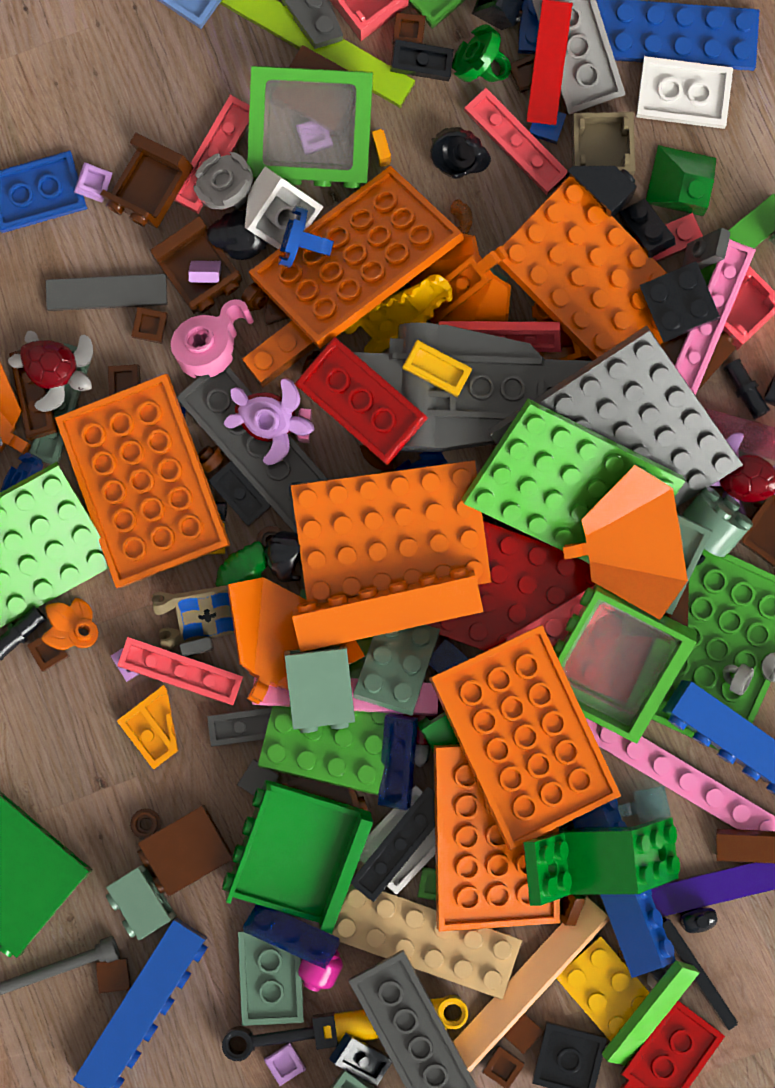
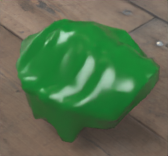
M254 541L251 545H246L243 549L231 553L218 568L215 582L216 587L262 578L261 573L267 567L264 545L260 541Z

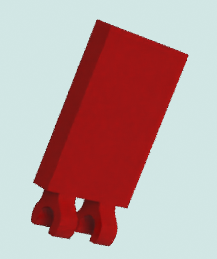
M677 1001L620 1074L627 1080L620 1088H689L725 1036L681 1002Z

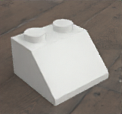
M265 166L248 192L245 228L279 249L281 248L289 219H296L297 215L292 213L295 205L308 210L304 230L313 223L324 206Z

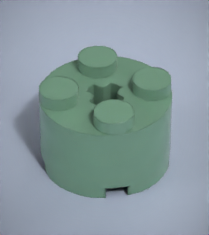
M705 486L682 513V516L713 530L704 549L718 557H725L731 552L753 526V522L738 511L741 506L734 498L729 495L723 498L710 486Z

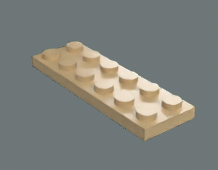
M352 884L349 886L332 934L329 933L327 937L384 958H388L404 949L413 968L502 1000L522 943V939L491 928L439 932L436 922V909L386 891H382L378 898L372 902Z

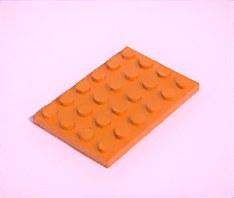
M389 166L303 231L334 241L330 256L299 247L292 266L288 268L278 265L279 256L285 257V252L280 251L279 248L251 269L249 274L252 280L321 349L334 337H337L461 243L464 237L462 232L392 166Z
M567 177L502 245L508 256L498 265L554 322H560L561 329L592 360L612 349L646 325L661 345L663 340L640 285L665 275L667 272L652 257H648L645 249L613 216L609 217L606 214V209L573 177Z
M168 374L158 376L55 417L89 515L101 536L99 542L116 588L127 586L230 546L228 536Z
M475 460L291 485L307 602L315 601L316 605L328 603V598L336 595H346V598L359 596V591L368 588H376L377 591L389 589L388 585L400 581H406L407 585L418 583L419 578L436 574L438 578L450 575V571L458 568H468V571L474 570L477 584L491 583L482 512L465 505L462 497L477 476Z
M543 625L429 678L508 850L519 847L524 842L535 839L621 796Z
M460 744L434 745L436 922L438 931L560 923V899L542 906H530L524 844L508 850ZM557 827V828H555V829H553V830H551V831H549V832H547V833H545V834H543V835H541V836H544V835H547V834H551V833L557 832V831H559V827Z

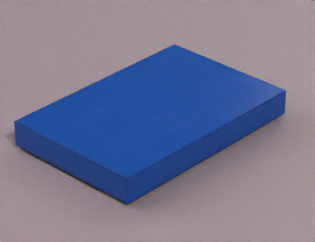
M71 150L0 170L1 233L88 209L84 196L74 192L79 176Z

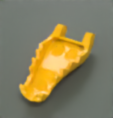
M430 275L412 287L393 293L344 330V332L352 334L361 326L372 337L365 346L364 352L382 353L390 347V338H398V326L400 324L426 323L428 319L433 317V310L439 308L442 302L446 300L451 302L453 299L452 288L449 282L441 275Z

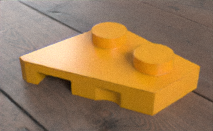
M165 685L161 686L117 720L118 724L153 770L179 751L168 690Z

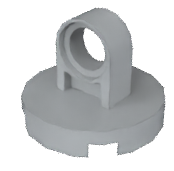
M229 152L231 155L222 157L219 153L205 160L196 171L197 181L196 186L194 185V191L201 202L211 209L222 210L233 206L237 210L247 202L246 195L250 191L253 182V172L246 160L235 152Z

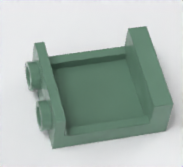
M346 644L331 645L300 652V649L284 651L293 730L299 729L300 733H310L318 731L319 726L330 725L331 729H343L349 727V723L355 722Z

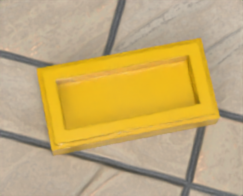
M419 340L415 342L402 369L457 398L472 371L471 367Z

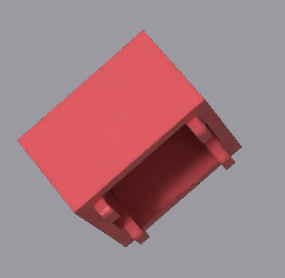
M330 0L360 41L394 18L396 13H401L408 7L409 1Z
M750 266L723 328V331L733 339L734 342L732 344L736 347V350L740 349L775 315V291Z

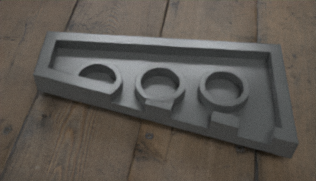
M280 0L283 6H286L291 12L293 20L314 49L343 41V33L330 0Z

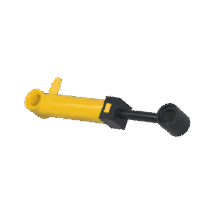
M447 995L442 998L431 999L446 1029H457L466 1023L468 1009L461 997ZM450 1004L458 1005L461 1008L460 1016L454 1020L446 1018L444 1015L445 1007ZM364 1009L342 1013L316 1014L312 1017L313 1026L257 1035H253V1032L243 1026H236L226 1033L222 1041V1050L228 1059L242 1061L252 1051H255V1047L315 1039L316 1049L319 1050L337 1047L345 1033L361 1041L379 1039ZM235 1036L243 1037L246 1040L247 1048L243 1051L234 1050L230 1045V1039Z

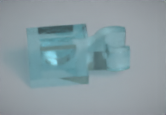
M665 786L633 792L635 801L618 804L621 818L638 814L639 822H645L671 816Z

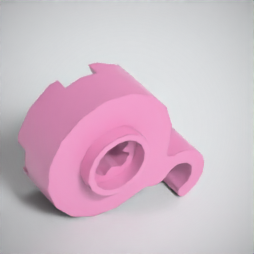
M237 299L230 300L223 305L220 315L217 317L199 315L191 317L180 324L174 331L171 339V351L184 373L192 378H196V375L203 376L208 374L210 377H214L230 365L233 360L234 338L237 335L233 325L234 321L238 318H244L248 324L254 322L245 302Z

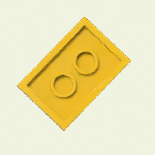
M598 936L581 951L556 978L610 1042L650 993L637 977H631L626 964L601 936Z

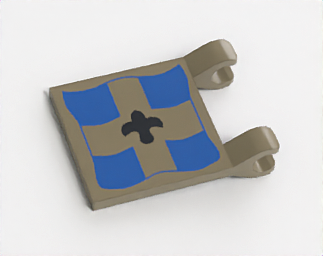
M227 585L178 594L156 592L152 595L155 614H165L176 608L179 630L173 628H162L159 630L160 646L164 650L173 649L184 642L235 634Z

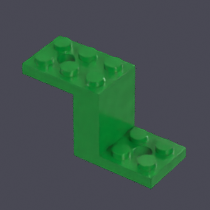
M661 817L632 827L566 828L524 842L530 906H542L568 895L640 894L678 879L680 860L676 856L677 830L673 825V817Z

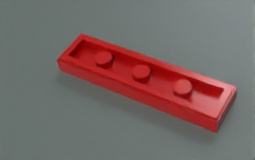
M542 0L526 122L556 125L573 3Z

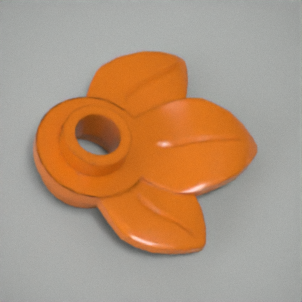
M75 598L70 606L59 602L46 605L45 612L53 627L41 637L45 644L59 650H66L72 646L88 648L95 644L99 631L96 624L92 622L93 612L89 604L80 598ZM85 629L89 632V634L83 636L79 633L78 630Z

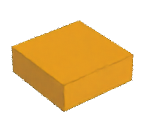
M384 130L372 131V141L380 167L390 165L391 153Z

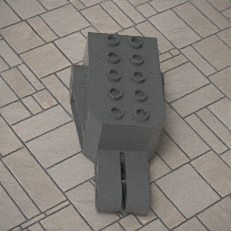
M433 323L400 324L398 326V338H390L389 353L353 352L428 417L400 450L408 452H445L497 445L490 436L488 429L522 408L527 399H536L592 362L544 359L530 343ZM417 340L472 368L458 398L402 369Z

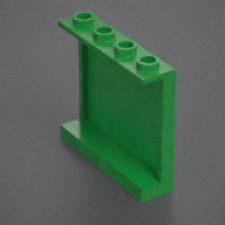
M265 779L262 789L257 788L254 794L252 806L255 807L253 815L252 817L247 816L242 829V834L245 835L242 845L237 844L232 856V862L235 863L232 873L227 872L224 877L222 890L225 891L226 903L231 904L234 897L318 922L320 931L332 934L373 825L371 812Z
M1 791L0 951L8 957L14 955L17 958L25 952V948L93 869Z

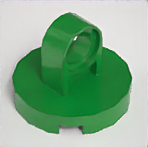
M488 24L475 28L471 32L474 37L468 44L463 41L454 55L452 69L456 71L454 75L464 82H471L479 76L489 82L506 79L510 74L511 65L509 59L499 51L501 35ZM493 60L497 61L500 66L498 76L493 73L491 68Z

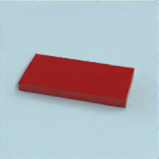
M336 337L330 341L294 383L387 465L428 419L423 412Z

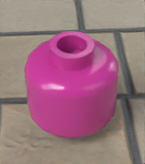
M318 943L316 946H310L306 950L298 969V975L304 981L303 985L306 988L318 992L320 989H330L334 986L343 967L342 959L339 957L340 953L336 948L325 943Z

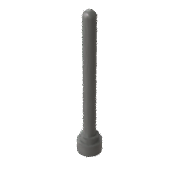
M113 936L101 939L94 949L0 982V995L97 960L100 962L106 961L107 963L120 959L117 943Z

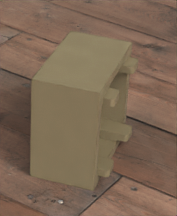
M634 112L573 113L571 120L572 166H616L620 171L625 169L633 176L635 173Z

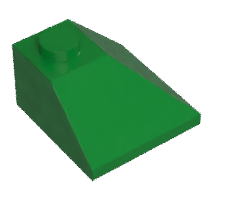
M658 145L646 196L647 202L658 207L704 216L709 206L713 188L716 158Z

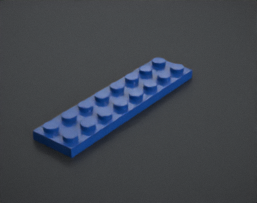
M524 0L521 7L523 14L520 19L518 53L534 54L539 21L532 0ZM596 0L615 61L643 63L644 56L732 67L736 70L754 71L756 68L760 9L640 0Z

